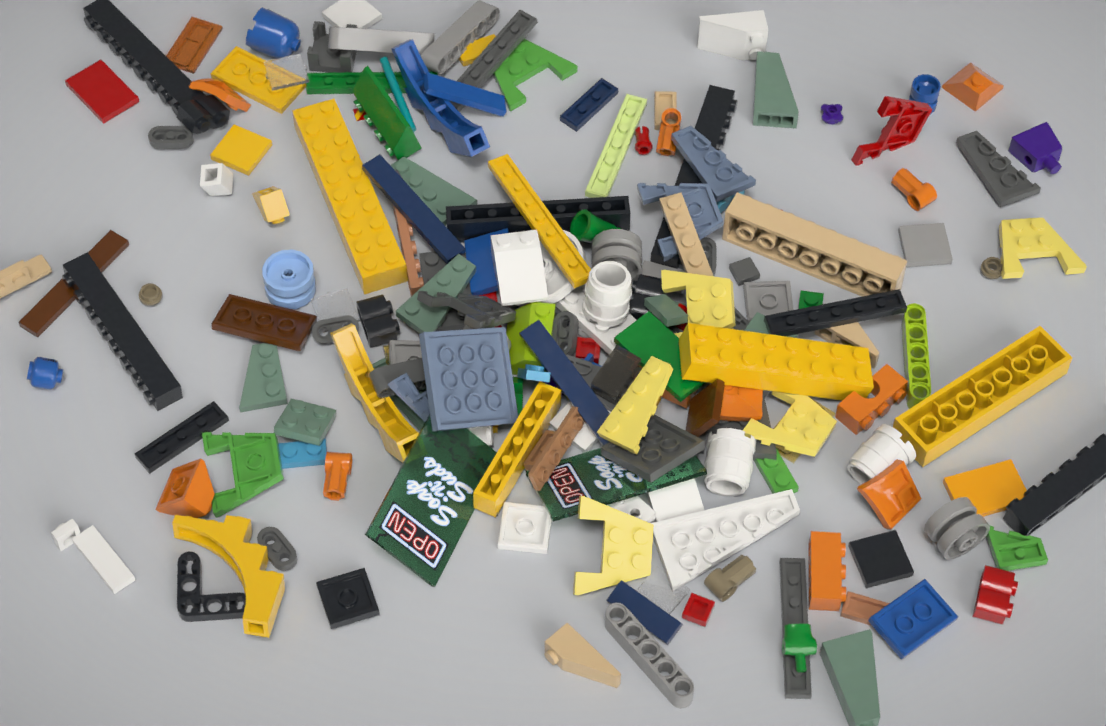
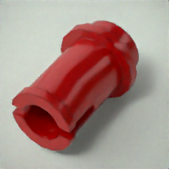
M642 126L643 133H641L640 127L635 130V149L639 154L646 155L652 149V142L649 139V129Z

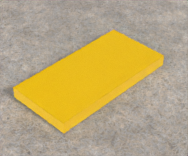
M238 46L210 73L211 79L223 81L233 90L280 114L290 106L306 88L307 84L306 80Z

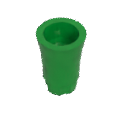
M584 209L574 216L570 226V233L578 241L592 243L597 234L606 230L620 228Z

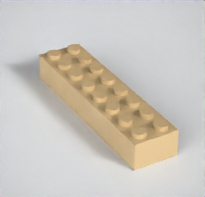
M736 193L725 211L722 237L724 241L859 296L897 289L901 290L907 260L897 255L889 254L877 247L867 245L855 238L847 237L832 229H827L812 221H807L792 213L782 211L770 204L762 203L740 193Z

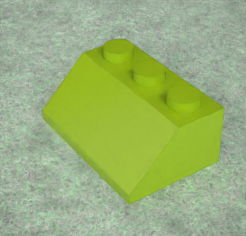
M532 302L514 310L516 311L515 320L507 323L506 335L511 341L509 356L512 375H517L518 368L525 369L526 364L542 366L519 333L537 320H540L552 336L555 304Z

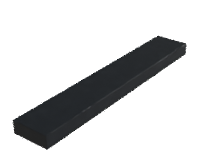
M900 289L766 315L764 322L769 334L791 336L906 313L907 306Z

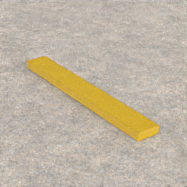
M505 154L488 161V168L531 229L537 230L539 240L575 289L586 284L589 272L591 271L590 267L510 156Z

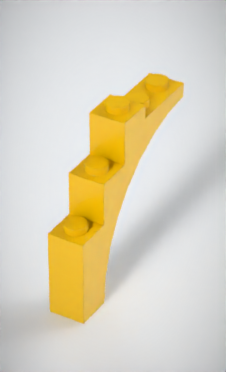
M351 323L331 332L330 334L344 368V376L351 395L361 401L367 420L378 429L386 451L403 464L426 455L419 432L406 421L390 396L385 398L377 397L369 376L374 368L363 347L355 325Z
M175 515L172 522L174 538L193 542L212 551L222 558L239 578L246 595V604L242 618L244 634L269 638L285 591L284 574L266 571L268 565L267 546L249 543L252 537L251 519L226 515L223 523L215 520Z

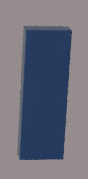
M601 78L560 115V121L577 132L618 94L619 88Z
M622 580L606 600L610 604L621 603L626 606L647 631L667 645L683 625Z

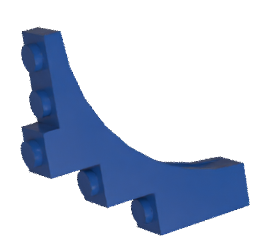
M409 39L391 48L406 83L405 91L412 107L424 111L431 130L442 132L449 151L472 157L490 148L482 126L476 125L465 118L449 100L425 93L423 77L429 71L414 41Z

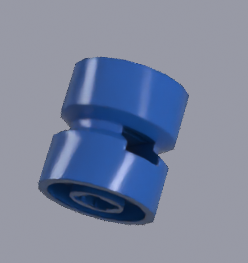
M922 74L914 78L912 82L909 100L928 103L932 108L930 115L937 107L941 89L939 80L932 75Z

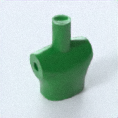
M787 624L784 626L782 653L783 655L795 656L796 672H806L805 656L815 655L817 652V642L812 636L811 625Z

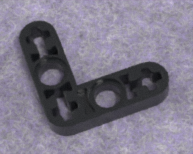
M190 551L181 554L177 563V610L179 617L185 622L243 618L246 604L245 593L202 595V565L200 557L195 552ZM188 561H193L191 565L192 574H188L186 567ZM187 582L196 583V587L192 591H185L182 588ZM214 602L222 605L221 609L217 612L209 611L208 606ZM226 602H229V610H228V611H227V608H226ZM238 602H243L242 609H237ZM200 604H203L204 612H200ZM192 605L191 612L186 613L187 606Z

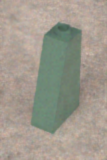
M757 51L753 126L797 129L799 110L780 54Z
M871 629L822 642L820 656L848 725L878 726L880 708Z

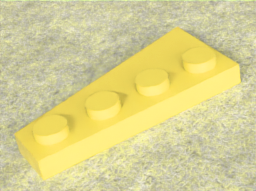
M651 356L597 431L598 435L637 455L640 449V440L647 433L649 419L651 415L654 416L657 409V400L659 396L663 395L672 374V366Z

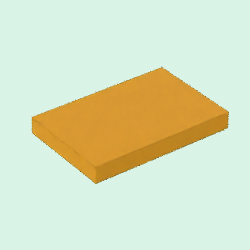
M1011 459L943 479V484L951 501L960 497H967L977 508L976 514H981L983 517L1008 510L1006 506L1015 498L1021 500L1025 497L1024 493L1027 491Z

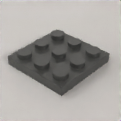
M654 414V416L650 417L647 424L648 430L645 437H642L640 440V449L637 455L611 442L600 447L602 456L652 483L704 450L705 444L704 440Z

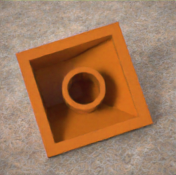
M971 62L942 85L944 90L975 112L1004 87V85Z
M200 458L173 468L155 510L173 516H191L193 518L206 516L212 508L211 503L215 493L205 461Z

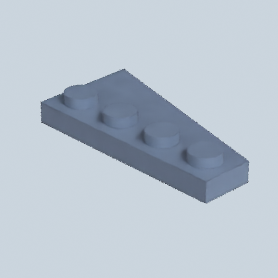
M692 126L671 134V140L701 182L710 185L716 202L756 185L755 178L751 175L748 177L742 172L743 168L737 163L733 164L726 158L725 153L712 147L711 142Z

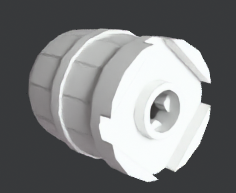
M604 261L591 269L585 284V297L582 304L583 314L588 321L592 319L600 327H614L623 323V319L628 316L629 300L632 296V280L625 266L615 261Z
M882 424L874 430L873 435L866 442H863L849 459L848 471L855 481L862 485L884 471L896 459L903 460L905 465L909 466L917 457L912 444L909 441L904 443L900 439L902 434L898 430L887 424Z
M733 428L717 429V434L713 435L710 432L707 439V457L704 462V482L708 490L722 496H738L743 494L749 486L753 471L752 462L756 448L755 438L752 435L751 438L745 436V431Z

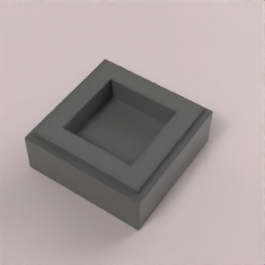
M751 257L729 264V270L739 286L743 285L744 282L760 279V273Z

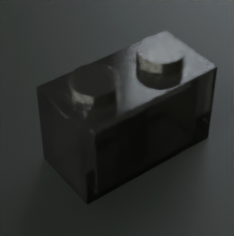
M616 345L591 382V389L598 396L616 405L619 399L626 394L631 381L635 380L642 370V359Z

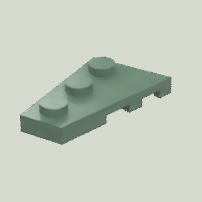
M268 343L252 345L239 406L240 413L288 404L277 346Z

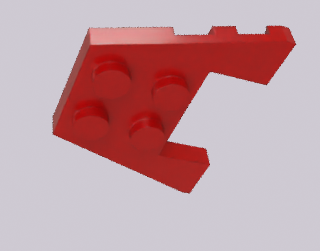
M885 96L877 112L881 118L888 116L890 118L886 126L881 130V135L877 142L858 146L851 159L855 166L863 164L862 160L871 157L873 160L879 157L884 150L889 149L892 152L915 142L932 112L929 104Z

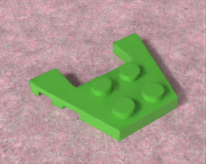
M523 39L493 73V76L511 112L526 103V96L516 86L546 68H549L563 81L577 73L578 66Z
M211 432L202 433L204 451L207 456L230 450L235 488L215 493L212 500V508L216 518L221 517L284 479L278 438L275 433H245V435H232L231 432H222V435H212Z

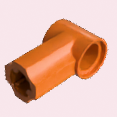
M669 108L662 113L656 152L664 156L675 155L676 145L671 140V134L679 131L681 126V114L677 109ZM673 119L676 123L668 124L666 120Z
M900 169L892 178L891 183L907 196L909 205L916 211L921 210L937 199L935 188L930 183H922L907 169Z
M326 453L324 497L336 501L345 498L347 478L352 470V453Z

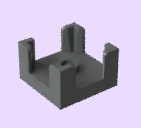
M314 21L313 47L309 46L307 51L309 71L327 73L353 72L357 50L329 49V34H326L325 23ZM347 24L346 28H357V25Z

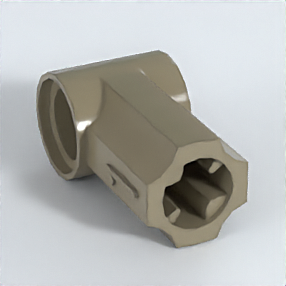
M741 554L723 569L717 568L706 577L704 584L723 602L735 593L740 584L756 573V568L753 561L747 555Z

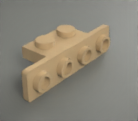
M40 254L26 262L21 260L1 270L0 298L51 273L52 269L45 258Z

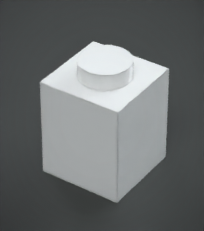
M223 163L201 165L200 187L210 196L232 194L233 173Z

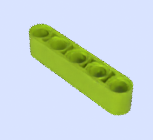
M916 303L907 305V311L903 315L901 325L905 379L908 381L906 403L909 409L931 395L926 312L923 306Z

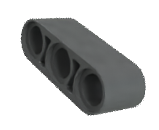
M422 358L378 367L371 371L369 376L377 397L385 398L397 395L388 386V383L405 373L408 374L417 390L425 389L426 381Z

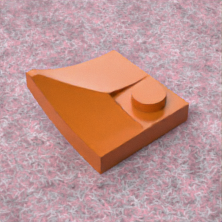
M199 79L192 81L189 86L193 90L218 97L235 111L239 108L247 112L251 107L249 102L221 80Z
M725 385L720 420L750 421L751 418L761 420L763 390Z
M898 459L877 476L857 487V490L878 516L883 527L890 530L922 499L904 461Z

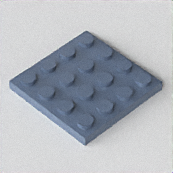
M505 327L435 331L419 334L432 431L515 423L518 418Z

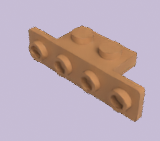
M572 406L556 431L545 430L523 463L526 471H529L528 476L535 490L540 491L567 449L571 446L572 441L582 429L584 422L578 412V407Z

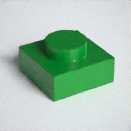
M801 290L798 309L822 305L824 293Z

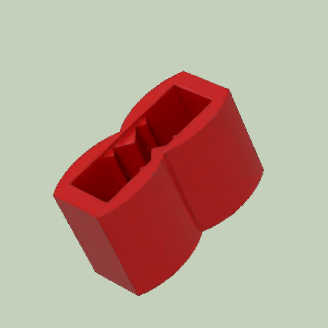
M985 565L980 579L973 617L1002 625L1005 618L1011 617L1014 604L1009 603L1010 596H1015L1018 582L1014 581L1015 573Z

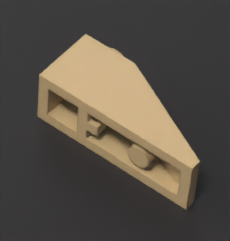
M858 322L815 331V335L829 343L869 348L871 368L875 369L877 366L879 351Z
M568 623L545 641L544 654L552 665L557 664L564 671L614 688L620 686L621 673Z

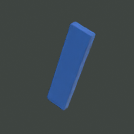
M428 72L423 77L426 94L502 117L507 112L503 95Z

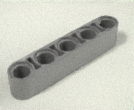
M481 0L473 4L422 53L421 58L427 69L443 74L467 50L466 47L470 43L480 39L497 22L500 15L499 8Z
M329 26L328 48L393 53L391 48L412 39L419 54L422 55L434 42L435 34Z
M621 603L610 604L605 611V628L673 706L677 708L688 707L693 700L694 683L626 606ZM613 617H619V618H621V620L615 621V620H612L611 618H613ZM629 635H635V636H637L638 638H636V639H630V638H628L627 636H629ZM645 653H651V654H653L654 656H653V657H645L643 654H645ZM666 671L669 672L671 675L663 676L660 674V672ZM684 690L687 692V694L681 695L678 694L676 691Z

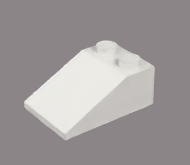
M764 10L699 16L698 49L743 61L756 60L757 51L766 52L768 25Z
M537 230L491 235V255L501 305L508 306L547 301L548 292Z

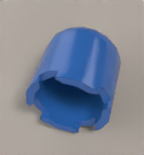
M262 7L258 10L253 18L256 21L253 30L248 29L246 45L253 50L276 59H285L293 51L297 52L301 45V40L299 39L300 33L296 23L269 9Z

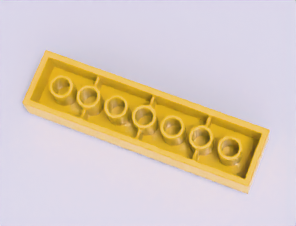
M693 323L686 325L679 338L682 379L713 383L715 380L720 379L725 382V385L835 400H844L853 391L867 398L874 388L869 348Z
M1038 326L896 417L893 428L902 434L900 439L904 443L909 441L912 444L917 456L915 460L924 467L1067 374L1072 356L1041 326Z

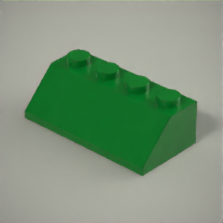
M366 66L352 91L356 98L353 102L360 113L362 111L366 113L363 117L370 127L375 126L376 130H374V133L379 141L386 142L384 148L390 157L395 155L397 160L403 157L407 158L422 147L409 123L369 66Z

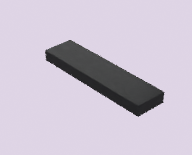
M213 401L134 453L135 458L150 474L203 439L202 433H212L227 423L229 418Z

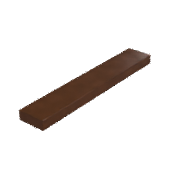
M110 230L88 254L100 271L103 272L129 246V241ZM62 278L19 321L20 327L38 338L76 299L73 294L74 289L72 287L68 288Z

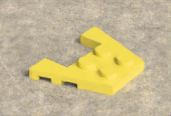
M1043 217L1001 220L999 239L1000 247L1002 248V255L1000 257L1003 267L1001 272L1002 279L1021 278L1024 269L1019 259L1056 256L1065 274L1085 272L1086 264Z
M661 270L662 290L664 293L686 290L688 323L729 329L736 326L733 282L731 279ZM682 332L674 334L680 338Z
M772 391L771 395L791 404V407L775 429L751 418L742 430L745 431V436L751 438L752 435L755 439L761 440V444L770 446L771 443L785 446L784 450L815 457L834 430L837 421L808 396Z
M579 496L578 519L603 520L604 523L600 573L574 572L573 594L581 595L617 585L621 580L628 582L651 575L654 525L585 496Z

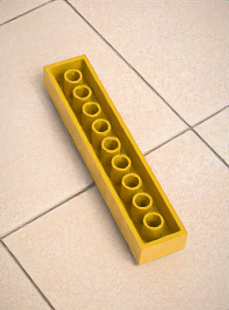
M335 99L292 110L294 128L364 295L407 282L406 262L370 179L362 170L363 163Z

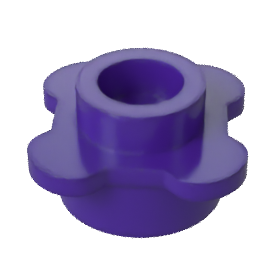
M823 104L821 106V111H823L822 120L830 125L841 122L843 120V115L841 114L843 107L840 104Z

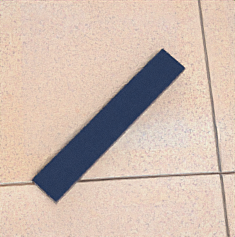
M381 154L362 165V170L446 264L458 254L463 255L466 248Z
M537 320L519 333L520 337L544 369L551 373L550 377L571 405L578 407V412L601 445L604 446L609 441L601 438L597 431L610 413L540 320Z

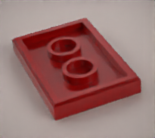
M102 59L65 80L66 86L103 124L139 103V97Z

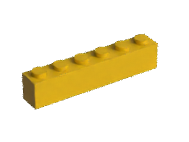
M539 381L474 490L473 502L475 509L494 517L498 515L525 468L523 463L545 430L548 429L550 421L561 407L560 389Z

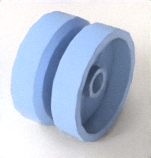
M292 249L281 250L272 254L265 261L262 273L265 293L270 303L288 309H298L307 305L313 299L316 292L313 263L307 255Z

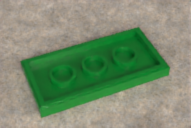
M649 311L614 337V343L642 368L651 356L669 363L673 371L665 389L679 402L706 383L682 379L679 338Z

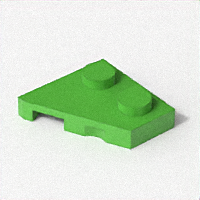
M990 526L986 537L998 569L1010 571L1047 565L1048 557L1041 538L1030 535L1023 536L1018 532L1010 530L1009 533L996 531L994 526Z

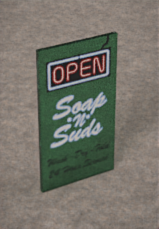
M429 414L365 535L430 586L435 587L475 510L473 492L497 452L467 428L432 431Z
M601 448L560 460L542 489L535 491L549 513L550 518L555 522L578 514L579 496H585L604 505H610L707 475V470L695 455L650 483L602 456ZM526 471V476L528 477L529 481L531 482V480H530V478H529V476H528L529 471Z

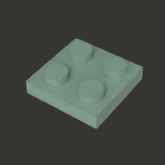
M291 398L274 426V433L279 436L320 446L336 418V410Z

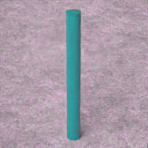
M382 57L379 61L398 108L413 132H415L416 126L388 57Z

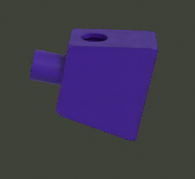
M1047 121L1011 138L1008 152L1031 172H1037L1046 168L1053 175L1061 169L1062 166L1058 161L1062 153V145Z

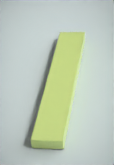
M626 94L585 190L586 197H609L634 137L635 130L647 106V99Z

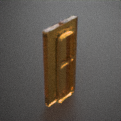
M191 17L166 56L180 70L194 74L223 30V26Z

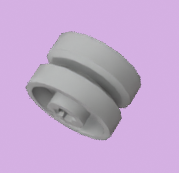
M610 229L594 237L592 240L591 269L600 262L615 261L627 268L632 282L637 280L639 275L642 274V241L638 235L624 229Z
M960 497L938 509L926 522L924 531L932 541L938 542L937 548L946 559H954L976 547L988 534L990 525L981 514H976L977 508L969 498Z

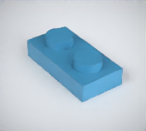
M526 364L525 369L518 368L517 377L550 382L551 373L545 372L542 366Z
M323 439L320 446L302 441L278 443L282 469L325 465L327 453L326 439Z

